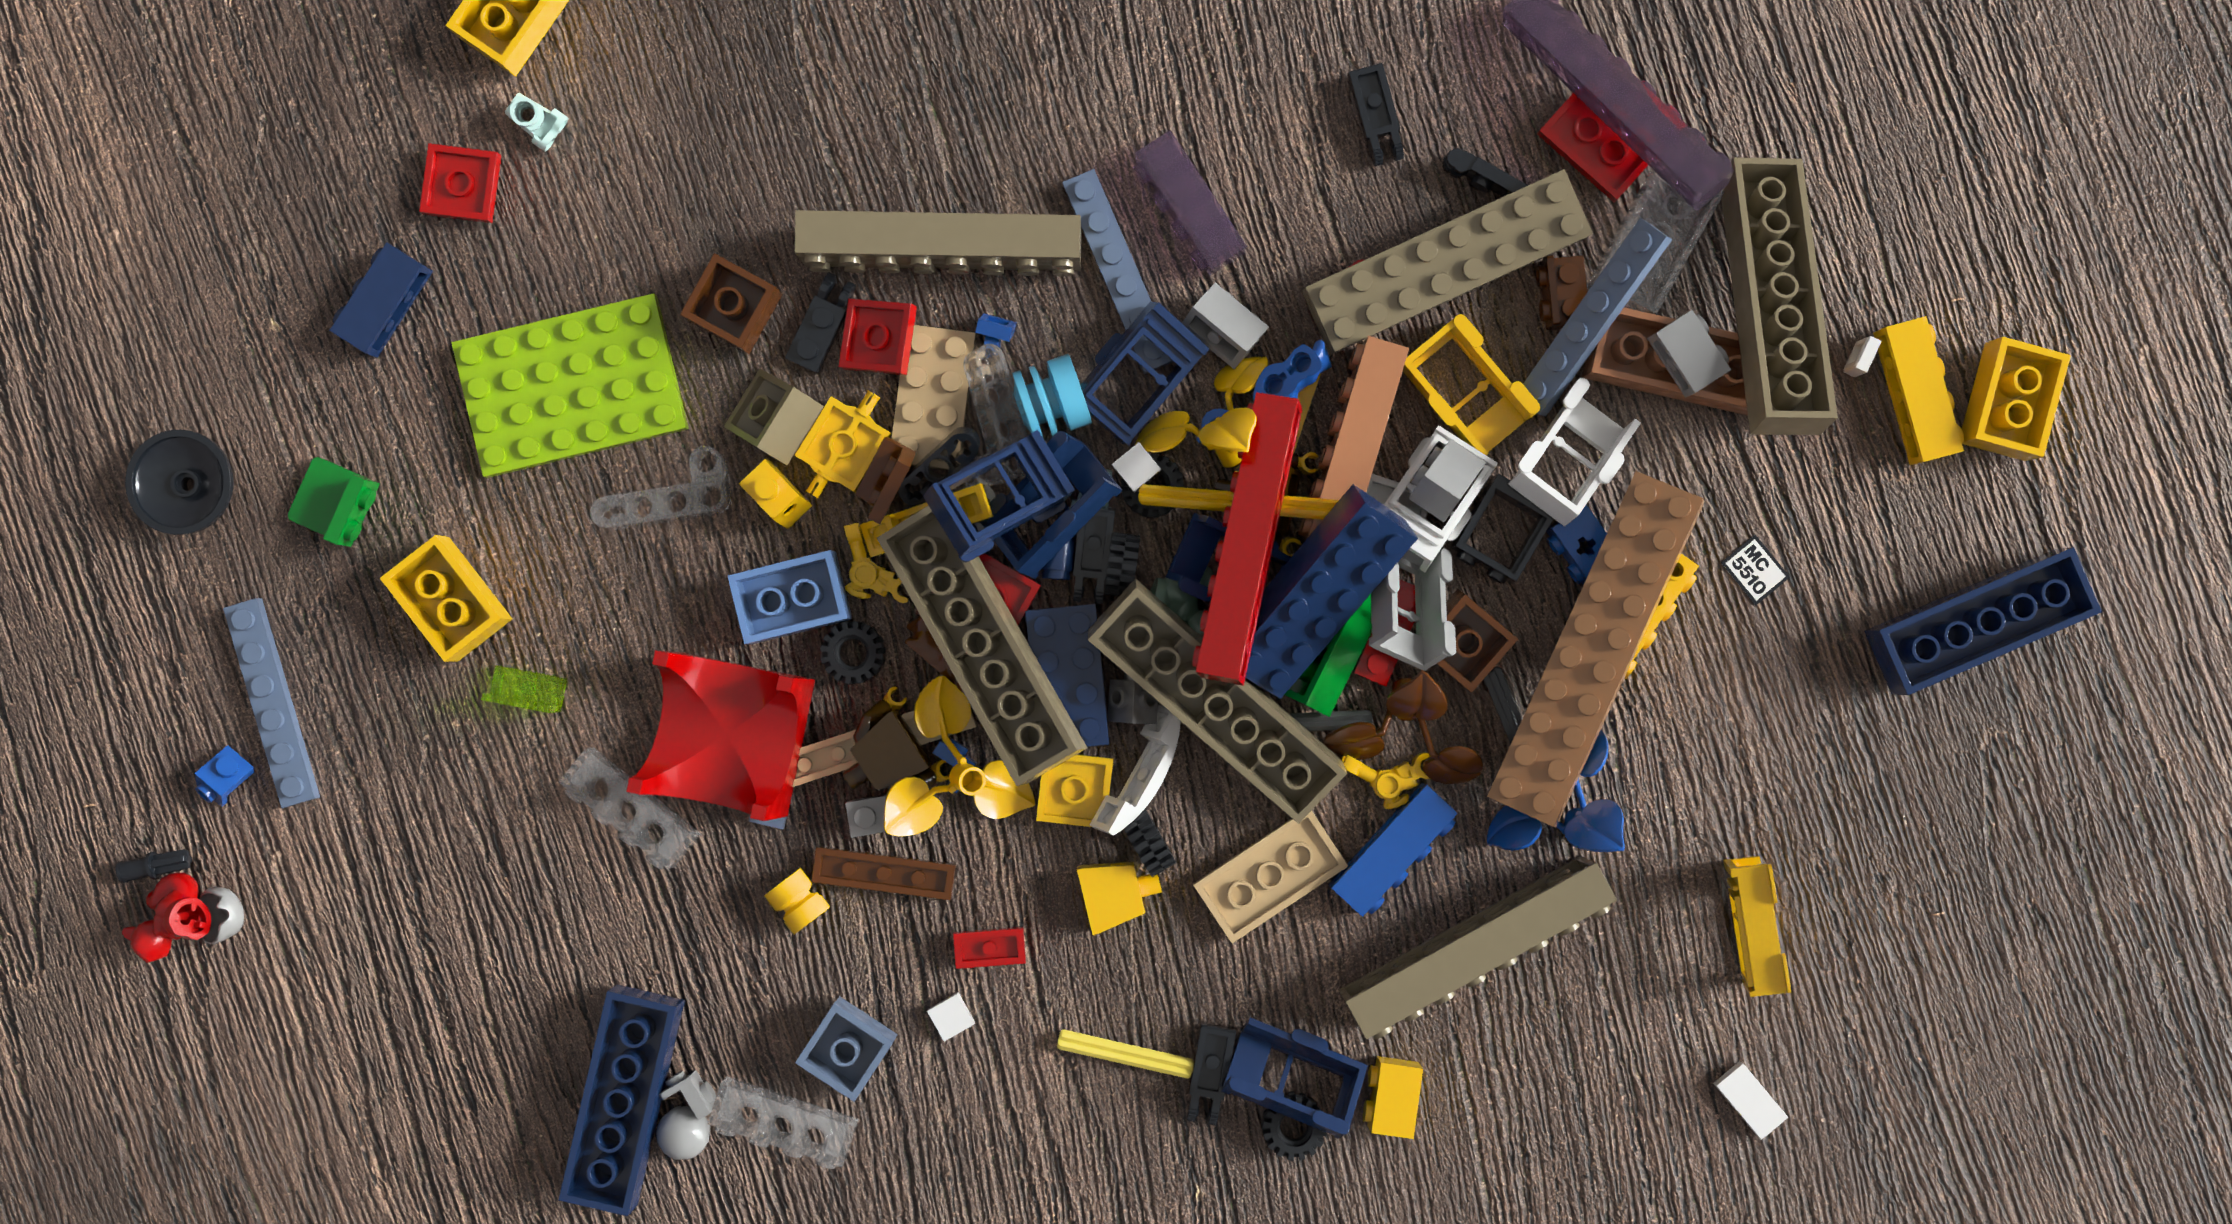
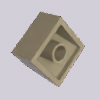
M759 368L724 427L785 465H788L791 458L795 456L807 432L818 418L823 405L790 384Z

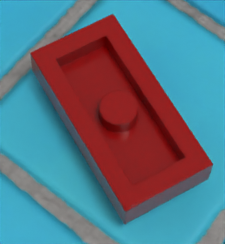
M1024 927L953 933L956 969L1026 963Z

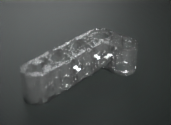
M984 344L974 349L965 356L963 362L988 450L987 454L974 458L969 464L983 457H988L1027 437V432L1013 394L1014 387L1002 350L994 344ZM981 360H986L987 364L982 365ZM992 376V380L986 382L985 379ZM990 388L997 392L998 404L991 400L989 396ZM1000 422L1004 423L1008 429L1007 438L999 431ZM1009 460L1001 464L1011 481L1026 476L1019 463L1017 471L1010 467ZM994 467L987 472L985 480L978 476L965 482V484L971 487L982 483L983 487L987 488L1004 483Z
M710 446L697 447L689 457L692 483L603 496L593 502L590 508L591 519L602 528L619 530L723 513L732 503L726 458L720 451ZM713 454L716 464L711 471L704 472L701 468V460L705 455ZM718 488L721 493L720 502L711 507L706 502V495L711 489ZM682 493L686 498L685 508L675 512L672 508V500L677 494ZM648 499L652 505L651 512L647 516L641 517L637 511L638 505L642 500ZM610 507L618 510L625 509L626 514H613L610 519L604 517V513L608 512Z

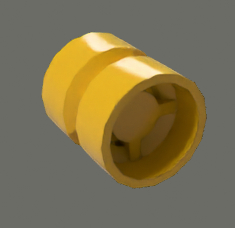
M801 868L764 895L775 911H785L783 920L793 935L830 908V905L821 894L819 895L818 892L810 893L809 890L812 882Z

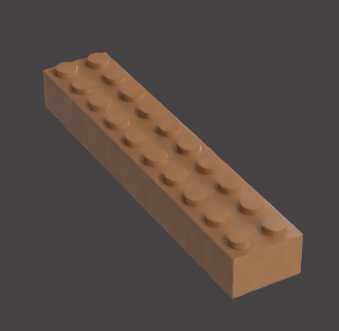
M1635 472L1487 797L1552 827L1557 826L1702 510L1704 498L1640 472Z

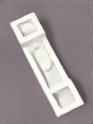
M1158 704L1157 724H1145L1140 734L1148 739L1149 742L1119 797L1105 796L1090 823V826L1094 829L1114 836L1140 815L1161 786L1174 757L1181 721L1163 705Z

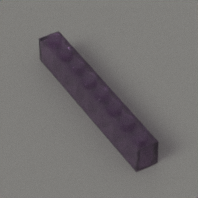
M1512 0L1504 7L1502 24L1696 211L1701 209L1729 184L1734 171L1730 160L1723 153L1715 152L1706 143L1704 135L1698 129L1690 128L1681 120L1680 113L1674 106L1664 104L1656 96V91L1652 85L1645 80L1640 81L1632 73L1631 67L1623 58H1616L1607 49L1606 43L1599 35L1591 34L1583 27L1581 19L1575 12L1567 11L1559 4L1558 0Z

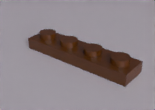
M817 846L811 882L951 900L956 864Z

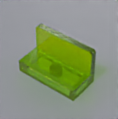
M495 665L490 693H482L481 700L546 713L561 712L567 678Z

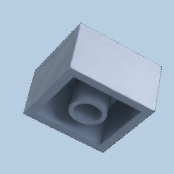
M839 996L795 1063L855 1102L898 1034Z

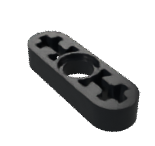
M969 427L955 429L906 474L898 490L902 501L910 506L925 503L926 501L923 496L932 484L948 478L968 465L976 457L980 447V437L977 432ZM970 441L969 450L962 448L954 458L951 453L955 451L958 442ZM935 459L944 460L949 466V471L945 474H936L931 470L930 462ZM924 476L927 481L923 484L921 491L911 493L909 491L910 485H917Z

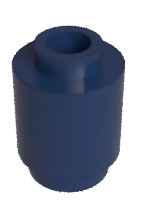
M1071 538L1041 569L1043 579L1070 580V572L1074 570L1076 538Z

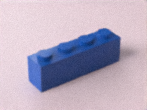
M1421 783L1410 794L1408 802L1401 805L1347 863L1348 867L1339 872L1328 885L1362 917L1367 912L1370 915L1373 914L1383 904L1385 900L1382 897L1383 894L1391 886L1394 889L1397 888L1406 879L1408 873L1405 870L1414 861L1419 863L1430 853L1432 847L1429 844L1438 835L1443 837L1453 828L1456 823L1453 818L1458 813L1427 784Z

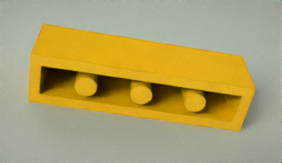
M1927 316L1891 325L1873 332L1874 338L1881 340L1878 353L1909 464L1914 465L1963 452L1964 434L1961 427L1956 424L1953 413L1955 407L1952 394L1947 391L1945 385V366L1941 358L1937 356L1934 345L1936 334L1933 326L1928 324Z

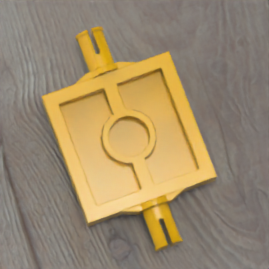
M868 390L858 408L845 405L832 396L829 398L795 453L796 457L808 463L814 472L817 473L808 489H806L808 493L819 498L828 481L840 483L856 493L883 438H890L892 435L889 431L877 425L869 416L878 400H880V397Z

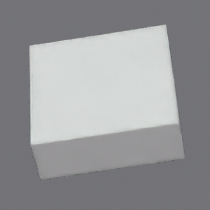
M1869 336L1857 341L1843 369L1844 373L1852 377L1867 373L1881 344V340Z
M1139 442L1112 464L1113 468L1133 492L1161 471V468Z
M959 992L927 1010L943 1041L950 1039L975 1024Z

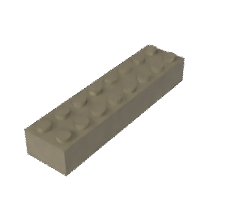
M1734 157L1719 178L1750 435H1821L1838 416L1803 160L1792 158Z
M1565 169L1313 283L1305 287L1302 294L1329 355H1332L1365 340L1368 336L1376 335L1591 236L1593 232Z
M795 210V254L813 272H829L830 267H844L846 272L862 273L865 272V267L879 268V272L899 273L900 268H914V272L919 274L935 273V269H948L950 274L964 275L969 274V269H983V273L987 275H1002L1004 270H1018L1019 275L1035 276L1039 275V270L1053 271L1055 276H1072L1074 271H1081L1082 229L1080 215Z
M929 505L877 537L1015 785L1027 784L1087 749L1086 744L979 556L969 562H963L959 559L957 551Z
M1135 578L1088 629V641L1299 824L1347 774L1343 761L1249 679L1245 678L1244 686L1201 678L1196 673V667H1193L1192 661L1195 647L1197 645L1201 646L1203 637Z
M1579 856L1340 988L1338 991L1365 1038L1368 1039L1373 1036L1374 1039H1379L1389 1034L1393 1030L1392 1025L1403 1019L1405 1022H1409L1424 1013L1423 1008L1433 1002L1439 1005L1449 1001L1455 996L1454 991L1464 985L1473 987L1486 979L1485 974L1495 968L1503 970L1517 962L1516 956L1528 950L1530 953L1541 950L1549 944L1547 939L1560 933L1561 936L1575 931L1580 927L1578 922L1589 916L1597 918L1610 911L1609 905L1616 902L1617 898L1597 862Z

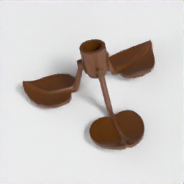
M1421 670L1413 679L1403 678L1393 683L1392 692L1386 699L1387 712L1378 730L1369 722H1356L1342 726L1322 739V743L1328 749L1340 756L1349 755L1356 760L1369 759L1383 751L1385 742L1381 737L1386 734L1392 715L1403 721H1411L1417 718L1428 754L1431 759L1423 763V771L1430 779L1443 784H1459L1470 781L1484 772L1480 755L1470 748L1454 746L1445 748L1439 753L1435 751L1425 720L1431 721L1443 716L1447 711V699L1440 686L1424 670Z

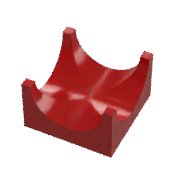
M655 650L652 664L659 669L663 683V702L659 727L647 760L639 772L629 778L626 792L638 795L670 796L712 803L750 814L751 819L760 821L788 817L794 788L793 782L796 778L797 764L800 758L799 753L803 743L815 679L683 652Z

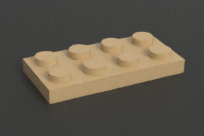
M914 325L907 375H900L892 431L893 440L916 451L912 466L919 463L955 429L965 426L976 333ZM961 441L958 442L955 451L951 453L954 458L962 449ZM935 459L930 462V468L949 470V466L944 460Z
M1311 811L1299 824L1294 819H1289L1194 882L1193 886L1230 942L1234 943L1347 868L1348 865Z

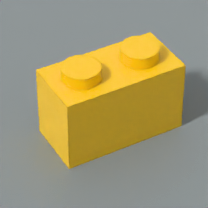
M1377 1056L1375 1066L1370 1065L1368 1086L1372 1087L1371 1100H1365L1363 1121L1367 1122L1371 1133L1414 1139L1423 1068L1418 1062Z

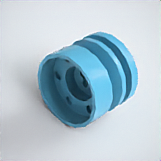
M1069 354L1047 361L1048 378L1042 379L1034 365L1029 367L1033 383L1025 385L1020 370L1012 373L1014 377L1013 394L1024 426H1026L1030 433L1038 430L1043 437L1039 425L1047 422L1053 437L1057 433L1056 419L1063 417L1070 431L1092 424L1091 416Z

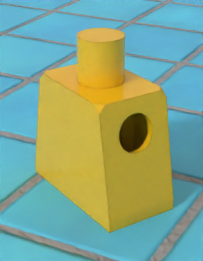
M768 458L764 459L739 483L774 521L786 529H789L813 506ZM794 505L787 513L784 514V512L790 506Z
M1134 862L1077 866L1092 935L1099 934L1144 914L1145 908L1142 897L1162 893L1158 874L1154 877L1150 874L1137 877Z

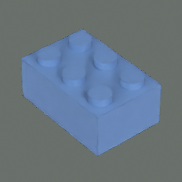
M828 550L727 576L744 644L752 645L853 619L835 551Z

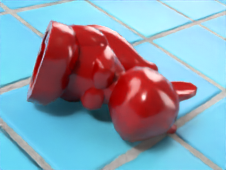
M172 873L164 876L157 883L154 890L146 897L147 906L155 911L154 919L144 921L137 926L124 927L122 930V935L130 941L132 951L146 963L167 957L172 945V939L198 940L209 933L211 914L208 907L198 899V883L193 877L186 873Z

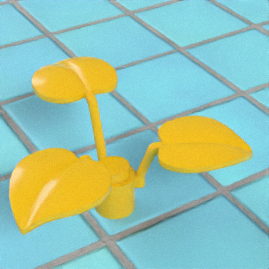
M1267 357L1244 358L1235 369L1227 365L1220 370L1215 377L1214 386L1217 391L1226 392L1225 401L1227 410H1229L1222 417H1217L1215 421L1206 424L1199 430L1195 425L1188 424L1190 416L1187 412L1172 411L1164 413L1146 425L1139 434L1135 445L1139 442L1147 452H1163L1177 446L1186 437L1187 432H1192L1199 437L1201 443L1209 451L1215 450L1223 467L1232 468L1241 464L1238 452H1249L1250 439L1257 418L1254 411L1250 408L1234 409L1232 397L1234 393L1243 394L1255 387L1259 375L1269 364Z
M946 676L936 677L921 691L914 708V721L918 731L924 737L934 738L941 735L943 742L954 755L958 764L950 771L949 785L935 786L929 790L924 780L918 777H905L897 781L890 788L884 805V830L890 835H915L928 830L936 824L943 811L942 803L933 796L936 793H954L958 790L966 795L973 796L974 803L979 812L993 819L1005 818L1035 806L1034 795L1029 783L1016 786L1002 760L988 762L982 771L967 763V759L960 754L949 739L948 733L957 734L967 726L971 717V705L967 697Z

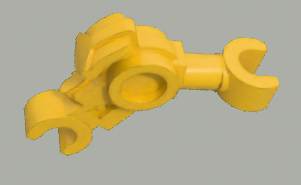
M854 523L844 526L854 562H851L852 566L849 571L851 582L845 586V590L852 596L861 599L871 598V594L864 592V589L870 588L883 597H886L887 592H890L897 602L908 603L909 598L901 596L898 592V587L902 584L900 578L895 579L894 572L877 566L871 561L870 557L867 558L860 524Z
M1426 752L1417 754L1411 764L1405 761L1391 769H1378L1377 771L1349 755L1343 756L1341 759L1346 771L1370 783L1369 786L1373 788L1375 794L1379 798L1384 799L1383 808L1394 809L1406 804L1409 800V795H1400V793L1405 789L1409 790L1418 786L1416 779H1430L1420 767L1421 762L1430 757Z

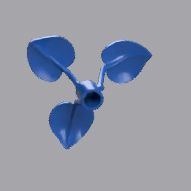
M1600 730L1582 769L1581 776L1592 777L1596 775L1606 763L1608 741L1602 730ZM1578 778L1574 789L1580 808H1573L1565 815V822H1558L1556 828L1562 834H1565L1568 842L1576 848L1593 852L1624 851V816L1621 808L1617 803L1608 799L1595 800L1587 805ZM1506 805L1493 818L1487 833V843L1489 846H1496L1510 851L1527 848L1539 838L1542 832V824L1539 820Z

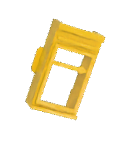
M1459 314L1406 358L1403 372L1426 398L1429 405L1444 423L1461 440L1483 454L1488 455L1489 451L1525 421L1538 413L1540 404L1521 382H1510L1481 347L1484 341L1483 336L1465 315ZM1451 339L1457 343L1486 378L1485 381H1480L1477 384V388L1453 408L1448 405L1417 369ZM1488 384H1491L1502 398L1466 427L1455 412L1480 391H1485L1488 388Z
M1760 856L1723 860L1724 868L1731 876L1727 878V883L1731 887L1728 888L1743 986L1750 997L1791 993L1787 959L1785 953L1781 954L1774 911L1777 895L1772 865L1761 864Z

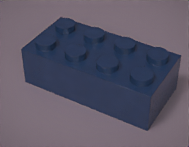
M1096 604L1025 611L1028 644L1087 747L1109 745L1101 652L1088 641V629L1097 621Z

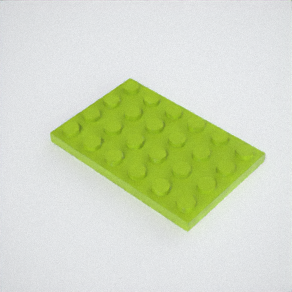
M654 293L451 342L482 475L485 478L689 429L658 298Z

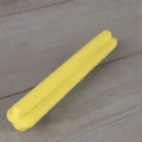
M1061 1030L1058 1038L1057 1048L1060 1050L1186 1079L1190 1078L1193 1073L1194 1061L1191 1058L1068 1030Z

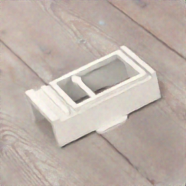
M1579 378L1563 399V407L1540 440L1535 441L1518 464V472L1508 483V485L1563 526H1566L1581 513L1600 483L1608 484L1611 482L1624 462L1622 450L1641 424L1637 419H1634L1623 429L1582 397L1590 386L1585 378ZM1563 424L1603 453L1596 465L1567 445L1562 437L1556 436ZM1551 441H1553L1556 447H1561L1591 470L1571 501L1531 472Z
M1439 425L1431 437H1426L1420 442L1408 460L1410 468L1385 504H1383L1404 518L1418 537L1409 550L1424 559L1419 568L1423 572H1426L1447 540L1454 541L1457 539L1471 518V512L1468 508L1498 464ZM1452 439L1486 463L1478 473V478L1455 512H1451L1449 515L1451 518L1441 530L1397 501L1406 488L1412 494L1416 486L1410 482L1433 448L1437 446L1443 450L1449 440Z

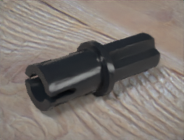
M186 849L162 854L150 852L146 857L118 861L115 869L116 876L121 883L147 877L153 880L159 879L162 874L189 869L192 857Z

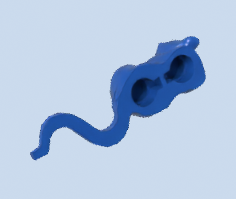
M1316 341L1312 349L1305 344L1300 345L1293 350L1284 362L1274 363L1265 367L1257 379L1253 400L1255 399L1256 392L1298 399L1299 392L1316 382L1319 374L1332 367L1324 341ZM1213 409L1207 412L1202 419L1201 428L1215 421L1217 417H1222L1229 410ZM1197 437L1196 439H1197L1198 443L1200 444L1201 441H1200L1199 437Z

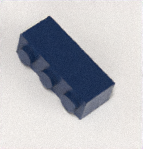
M386 242L384 247L379 248L372 256L371 267L366 275L359 278L352 288L353 295L346 306H342L333 317L334 324L329 331L362 352L378 358L433 271Z

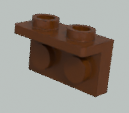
M1549 255L1539 262L1540 266H1536V283L1538 287H1542L1543 300L1539 302V316L1541 321H1545L1546 330L1562 329L1587 294L1584 255L1554 258L1553 255Z
M889 437L883 438L856 491V496L866 500L867 504L872 506L868 519L878 524H881L916 454V451Z

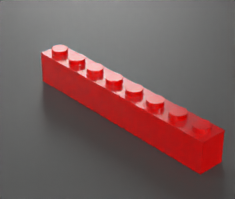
M1256 392L1254 403H1249L1247 408L1254 411L1257 421L1251 435L1249 452H1238L1241 464L1239 472L1234 471L1231 479L1230 491L1234 493L1232 506H1226L1223 516V527H1227L1224 541L1219 540L1216 548L1215 560L1219 562L1217 575L1211 576L1208 585V596L1212 597L1209 611H1203L1200 622V631L1204 632L1201 646L1197 645L1195 647L1192 661L1193 667H1196V673L1201 678L1244 686L1302 414L1299 399Z

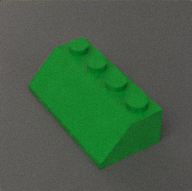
M1371 594L1284 696L1330 717L1372 632Z

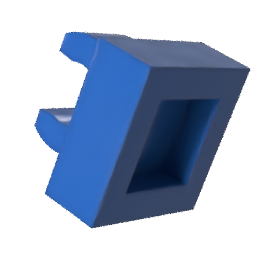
M983 313L978 319L975 333L986 335L982 351L996 354L999 351L1001 340L1009 342L1014 336L1017 322Z

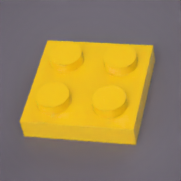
M1076 754L1041 775L1036 821L1091 827L1090 823L1105 796L1110 794L1113 758Z

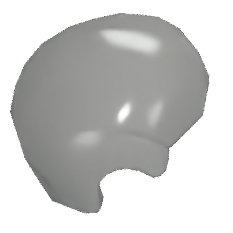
M213 886L200 894V900L208 907L211 914L210 931L202 937L206 943L215 945L240 931L244 924V909L235 893L230 889Z
M687 1105L677 1106L669 1110L660 1119L656 1129L657 1144L665 1155L674 1160L694 1158L704 1150L709 1142L710 1124L706 1116L698 1121L691 1107Z

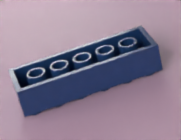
M1352 484L1264 589L1245 678L1281 699L1417 541L1418 537L1406 520Z
M2070 547L2049 551L1869 628L1864 632L1891 694L1910 695L2097 615L2102 610L2075 548Z
M618 984L607 991L558 1201L629 1216L638 1205L662 1103V1098L659 1094L665 1089V1081L668 1077L685 1003L684 999Z

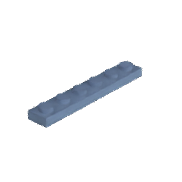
M1095 169L1068 179L1062 182L1075 215L1081 216V229L1126 331L1151 302V299ZM1144 335L1133 346L1134 352L1154 370L1173 362ZM1141 366L1144 374L1149 373Z
M1641 218L1637 221L1523 383L1540 404L1539 415L1547 416L1672 241L1670 237Z
M262 598L251 599L223 608L281 808L320 798Z

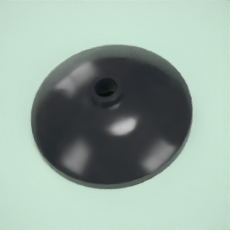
M168 430L147 439L133 454L125 477L127 498L135 514L149 527L173 535L197 533L215 523L228 507L234 486L232 468L224 451L210 438L189 430ZM192 478L194 480V487L188 490L187 482Z

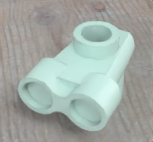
M521 93L516 94L505 110V114L532 136L531 142L544 152L551 147L555 138L565 127L569 119L554 108L550 111ZM525 109H533L535 114L532 120L525 121L522 114Z

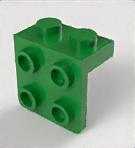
M315 457L312 459L291 505L288 518L299 525L324 535V540L336 545L352 547L361 532L362 523L368 509L375 501L380 483L324 458Z

